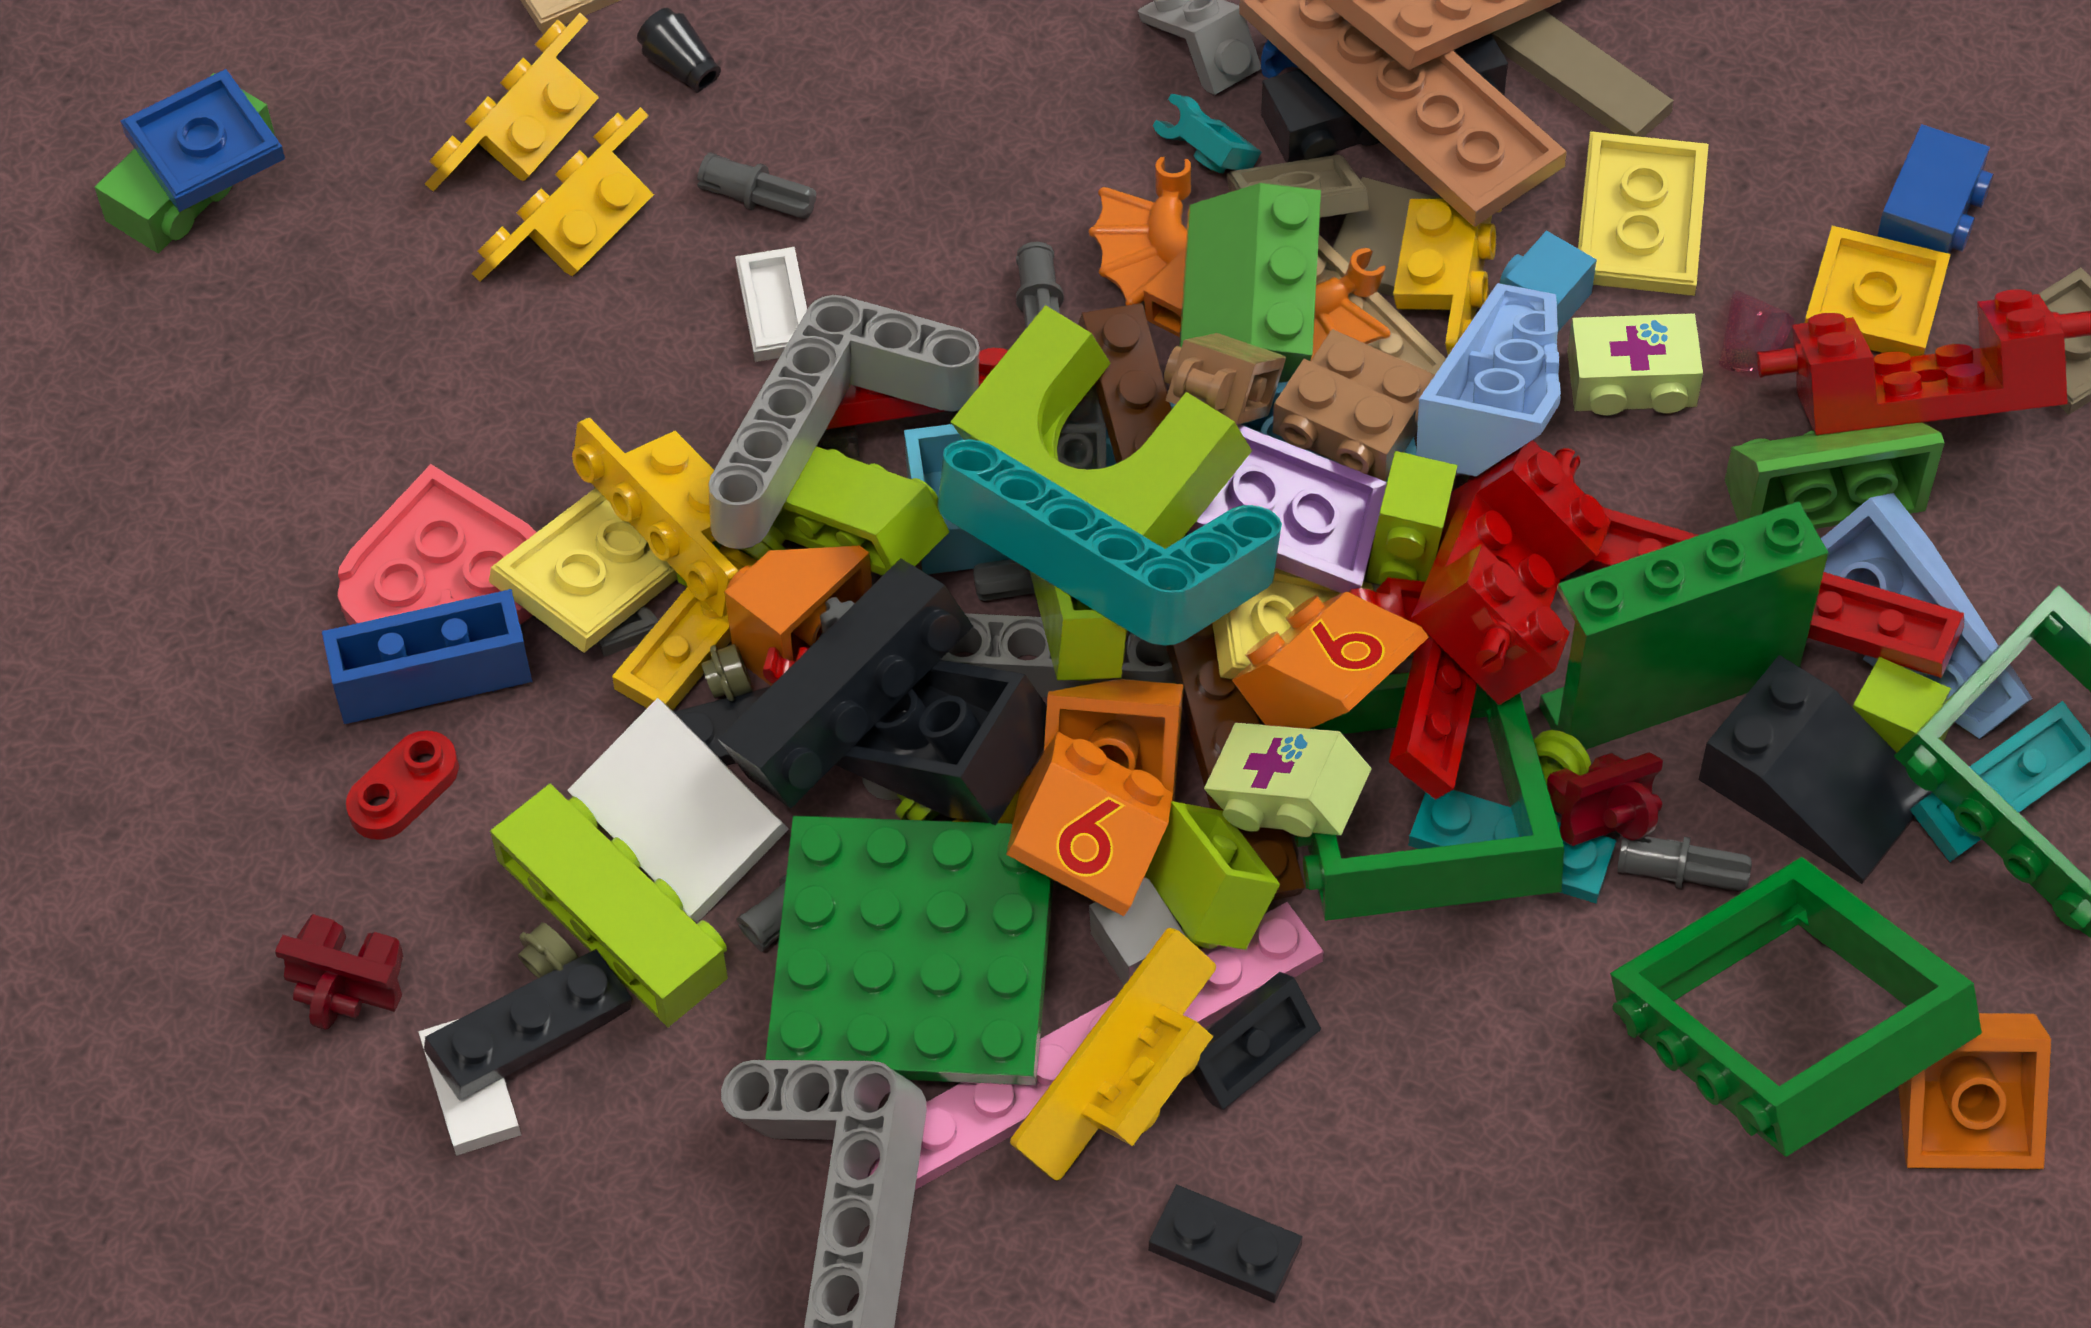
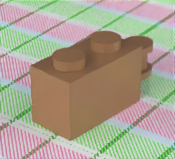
M1219 333L1185 339L1182 348L1176 346L1173 349L1165 368L1164 382L1170 384L1165 401L1177 404L1185 392H1188L1235 421L1236 425L1267 417L1287 356Z

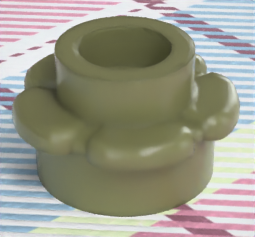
M732 644L719 650L716 645H712L710 647L712 659L701 664L714 698L726 695L729 701H734L735 697L752 692L753 686L737 645Z
M542 922L530 934L522 932L519 936L525 948L518 954V958L537 978L554 970L561 971L564 969V965L578 958L569 944L546 923Z

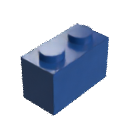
M1921 124L1883 210L1877 237L1950 254L1952 248L1963 252L1975 221V217L1967 215L1970 205L1982 208L1993 179V173L1984 171L1990 147Z

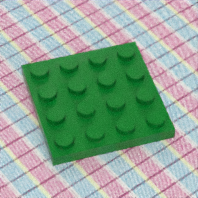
M793 816L765 1060L876 1061L886 1064L908 1080L1036 1085L1054 880L1006 855L1012 824L997 823L995 826L991 823Z

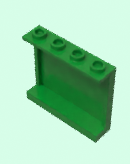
M1800 502L1771 510L1559 583L1557 589L1575 624L1565 685L1562 688L1540 696L1539 707L1551 730L1561 731L1575 737L1587 750L1747 694L1779 655L1800 667L1829 553Z

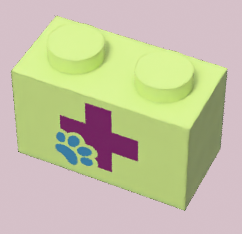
M1695 313L1572 318L1567 353L1574 411L1592 410L1599 415H1613L1624 409L1653 408L1661 413H1674L1685 407H1697L1703 368Z
M1235 723L1204 789L1224 810V818L1240 829L1246 831H1257L1260 827L1283 829L1301 837H1309L1312 833L1342 835L1372 768L1340 731Z

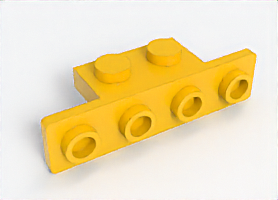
M579 13L567 27L557 19L535 43V46L543 52L532 65L525 58H522L500 82L508 90L501 100L496 104L487 96L466 119L465 123L473 130L461 143L452 135L429 160L437 170L425 182V185L434 192L478 143L516 178L525 181L599 98L556 58L562 49L589 21L585 16Z
M641 107L627 120L617 113L593 136L601 146L589 158L579 150L555 174L563 183L550 196L542 188L538 190L516 212L524 222L512 234L502 226L477 251L485 261L471 274L481 282L528 235L565 273L570 276L577 273L654 195L612 152L649 115Z
M1410 199L1393 296L1397 309L1450 310L1445 342L1447 354L1449 355L1475 317L1477 308H1481L1488 298V275L1486 271H1483L1485 260H1493L1495 257L1496 229L1495 225L1491 223L1492 216L1474 227L1444 199Z
M591 418L578 422L575 446L572 452L573 464L578 475L585 482L591 483L611 503L614 512L621 520L629 522L648 542L655 556L662 561H666L686 581L689 590L697 599L705 601L719 617L727 615L724 591L738 571L712 544L716 539L712 536L710 527L709 481L714 469L676 431L624 453Z
M1167 928L1010 1139L1011 1145L1054 1180H1060L1098 1129L1133 1146L1141 1134L1155 1123L1159 1116L1160 1108L1180 1081L1195 1069L1199 1062L1200 1054L1214 1037L1197 1021L1183 1014L1215 972L1216 964L1180 931L1174 928Z

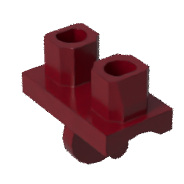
M1650 752L1627 760L1609 753L1595 758L1586 774L1578 775L1567 768L1550 773L1546 785L1554 813L1562 817L1560 826L1562 840L1575 846L1614 831L1630 840L1649 836L1656 828L1658 812L1662 809L1660 797L1657 794H1652V784L1655 776L1662 770L1663 759Z
M312 914L296 938L282 935L275 954L278 958L284 959V979L297 984L294 989L293 1000L310 1005V1024L326 1030L334 1024L338 1014L357 1018L360 1014L362 1003L393 1012L396 1011L402 997L397 978L403 959V951L397 938L378 932L368 933L358 956L341 951L346 940L344 927L335 920Z

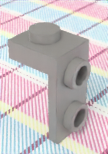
M1154 0L1138 10L1140 20L1143 23L1186 39L1201 86L1209 93L1216 95L1261 69L1247 21L1239 14V5L1225 0Z

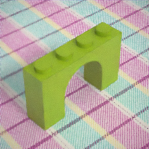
M1045 305L950 422L963 440H979L996 447L1164 549L1168 548L1186 535L1252 452L1250 446L1235 421L1188 392H1185L1142 447L1127 459L1109 467L1091 470L1077 469L1059 462L1057 455L1058 439L1066 419L1111 363L1092 333Z

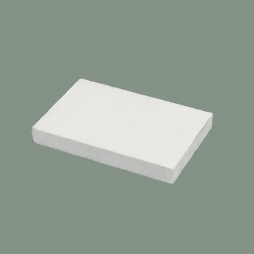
M659 698L567 790L589 808L596 821L613 838H620L630 847L636 855L641 868L654 881L660 878L671 886L683 904L682 910L695 922L702 919L789 830Z

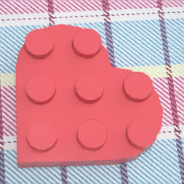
M430 464L350 549L338 570L340 583L337 596L346 622L352 625L500 592L498 588L489 582L491 567L537 532L528 523ZM515 602L521 625L533 615Z

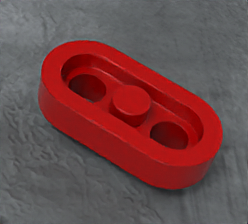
M428 730L414 732L404 737L349 790L346 798V809L353 828L360 835L375 840L394 837L407 828L455 781L459 764L452 742L443 734ZM421 754L434 755L427 762L419 763L414 761ZM384 796L388 798L381 805H369V802L375 797Z

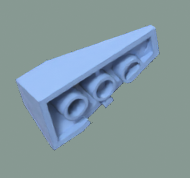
M1500 283L1496 284L1419 398L1416 456L1458 465L1455 476L1465 474L1478 476L1541 435L1560 405L1561 391L1558 374L1559 352H1557L1556 294Z
M1894 493L1870 497L1821 538L1829 552L1824 572L1964 613V629L1942 678L1904 667L1951 688L1949 697L1998 647L1995 639L1931 540ZM1867 655L1863 658L1873 667L1878 660ZM2009 664L1955 722L1981 739L2031 701L2032 697L2011 664Z

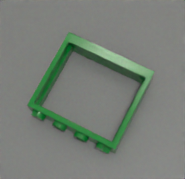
M2058 585L2006 637L1904 744L1894 757L1906 767L1908 776L1915 784L1924 790L1931 791L1954 813L1956 821L1966 832L1980 837L2003 859L2005 867L2015 878L2024 883H2029L2052 905L2054 913L2064 924L2073 929L2080 930L2088 937H2091V880L1939 739L2033 639L2091 692V614Z
M1409 673L1388 675L1349 712L1310 729L1340 731L1342 734L1397 728ZM1477 684L1470 719L1487 718L1519 837L1341 859L1336 835L1312 833L1309 837L1294 835L1297 847L1308 846L1310 855L1303 856L1305 886L1309 890L1318 889L1325 921L1562 892L1564 844L1520 693L1498 705Z
M1803 857L1793 861L1610 973L1616 1002L1612 1006L1613 1011L1625 1023L1628 1035L1632 1038L1639 1036L1655 1049L1658 1057L1667 1068L1672 1071L1679 1069L1696 1083L1699 1091L1707 1101L1713 1105H1718L1719 1103L1738 1118L1742 1127L1751 1137L1757 1133L1785 1157L1982 1034L1975 987L1971 980ZM1799 925L1907 1007L1778 1086L1674 1001Z

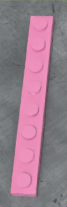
M1286 902L1264 914L1246 950L1220 945L1215 949H1201L1216 964V970L1183 1015L1197 1021L1205 1028L1224 1017L1279 971L1296 977L1323 962L1324 951L1289 903ZM1115 998L1040 1039L1036 1085L962 1082L927 1101L915 1190L1013 1136ZM880 1158L870 1167L868 1177L877 1169Z

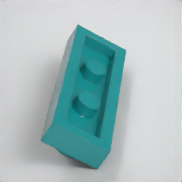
M2061 701L1969 767L2019 813L2091 762V737L2066 704ZM1933 793L1910 809L1949 862L1982 840L1980 837L1966 832L1956 821L1954 813Z
M1452 790L1436 800L1425 792L1409 835L1408 846L1424 849L1519 837L1511 807L1456 790ZM1557 822L1560 830L1561 823ZM1600 836L1575 846L1563 841L1562 892L1560 893L1597 903L1617 840Z

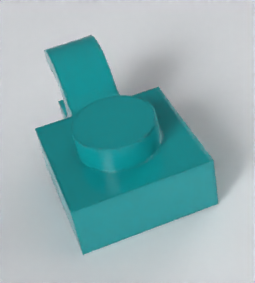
M1177 94L1170 95L1168 100L1178 107L1180 120L1176 126L1167 121L1156 120L1153 128L1161 137L1178 141L1186 140L1197 149L1193 155L1195 159L1218 173H1224L1227 168L1242 170L1254 167L1262 153L1259 149L1221 120L1211 119L1207 116L1194 99Z

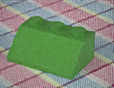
M1258 183L1190 204L1187 222L1179 347L1182 348L1185 339L1219 333L1287 356L1279 383L1288 382L1303 359L1311 360L1313 354L1321 190Z
M1922 422L1815 435L1814 430L1802 436L1771 441L1768 439H1754L1743 445L1731 447L1725 482L1738 522L1799 501L1815 529L1838 525L1870 497L1891 493L1895 494L1909 514L1926 511L1945 442L1941 432Z

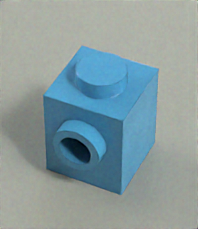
M1546 230L1524 256L1517 254L1509 261L1501 275L1500 284L1556 294L1559 332L1592 294L1597 259Z

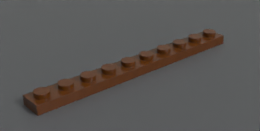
M1142 303L1082 312L1078 322L1079 326L1092 333L1111 363L1095 382V388L1116 464L1127 459L1140 449L1172 410L1170 402L1165 401L1167 391ZM1212 623L1180 643L1166 645L1176 684H1183L1182 707L1204 787L1234 724L1260 725L1256 712L1232 679L1220 677ZM1206 792L1210 808L1224 811ZM1260 827L1257 831H1246L1238 828L1280 883L1272 901L1300 895L1305 886L1290 833L1283 829Z

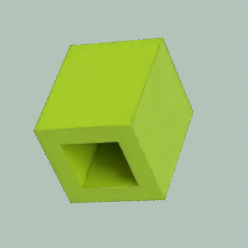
M1879 657L1852 708L1898 752L1945 703L1951 688ZM1950 727L1939 738L1942 742H1944Z

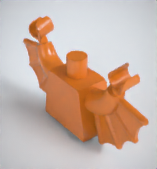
M1160 157L1155 164L1156 194L1159 198L1152 202L1108 187L1100 188L1098 194L1101 197L1102 211L1096 224L1089 229V235L1096 239L1102 250V263L1099 269L1100 276L1107 278L1121 289L1126 300V306L1139 304L1144 300L1147 321L1180 337L1187 229L1183 226L1181 220L1183 212L1181 200L1187 198L1191 193V162L1185 159L1184 169L1181 172L1168 173L1165 171V157ZM1362 248L1353 252L1344 277L1340 279L1332 277L1316 284L1313 354L1311 360L1332 329L1365 344L1390 337L1391 332L1387 326L1350 301L1348 297L1351 293L1358 297H1368L1378 291L1386 267L1383 265L1374 271L1365 270L1373 253L1371 249Z

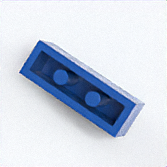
M512 589L322 631L332 684L344 724L532 682Z

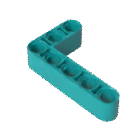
M973 439L958 440L950 443L943 453L938 509L944 518L1151 644L1164 646L1180 643L1267 589L1273 583L1282 522L1274 512L1266 508L1254 505L1232 508L1164 549L988 443Z

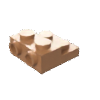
M1332 329L1312 360H1302L1275 401L1272 433L1281 436L1291 445L1301 449H1310L1339 464L1386 481L1389 477L1395 451L1404 453L1417 433L1419 398L1435 374Z

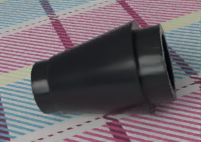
M663 8L651 15L641 26L637 34V41L642 45L643 56L687 86H690L696 93L717 80L721 68L714 62V58L683 13L675 14L670 8Z

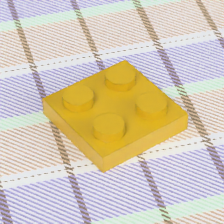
M1832 226L1804 323H1808V319L1817 314L1840 313L1846 318L1854 317L1870 350L1882 353L1893 351L1905 352L1910 354V356L1924 355L1951 254Z

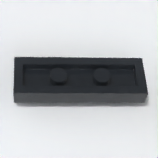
M597 949L563 966V970H554L425 1036L424 1051L459 1101L600 1028L631 1009L632 997Z

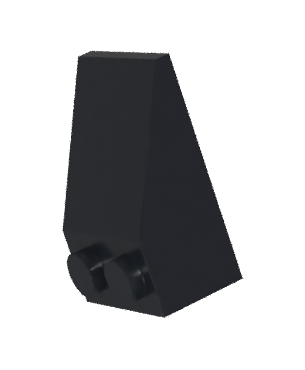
M1780 655L1707 741L1698 779L1860 884L1865 882L1914 820L1915 816L1910 809L1932 793L1920 788L1911 780L1906 772V767L1894 757L1897 752L1835 689Z
M940 660L835 765L945 816L979 823H991L996 826L1044 748L1047 705L1025 674Z

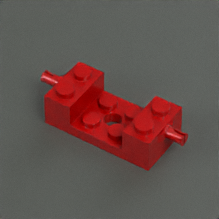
M2021 289L2006 290L1997 293L1993 300L1977 302L1980 348L1973 349L1966 344H1948L1938 347L1935 350V354L1910 356V354L1905 352L1893 351L1881 353L1875 357L1854 317L1846 318L1840 313H1821L1811 316L1808 319V323L1792 325L1793 348L1757 351L1758 373L1760 378L1796 373L1798 397L1815 435L2068 404L2065 339L2091 336V311L2058 314V312H2051L2039 294L2032 295V292Z
M1534 440L1525 444L1478 476H1469L1411 616L1498 705L1556 671L1570 633L1563 626L1558 615L1550 609L1558 584L1562 578L1598 557L1611 521L1604 513L1600 503L1593 496L1585 494L1574 483V476L1581 462L1579 455L1573 458L1574 450L1562 448L1556 451L1553 456L1548 451L1542 450Z

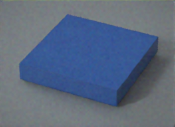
M227 69L121 120L125 136L179 212L285 159L282 145Z

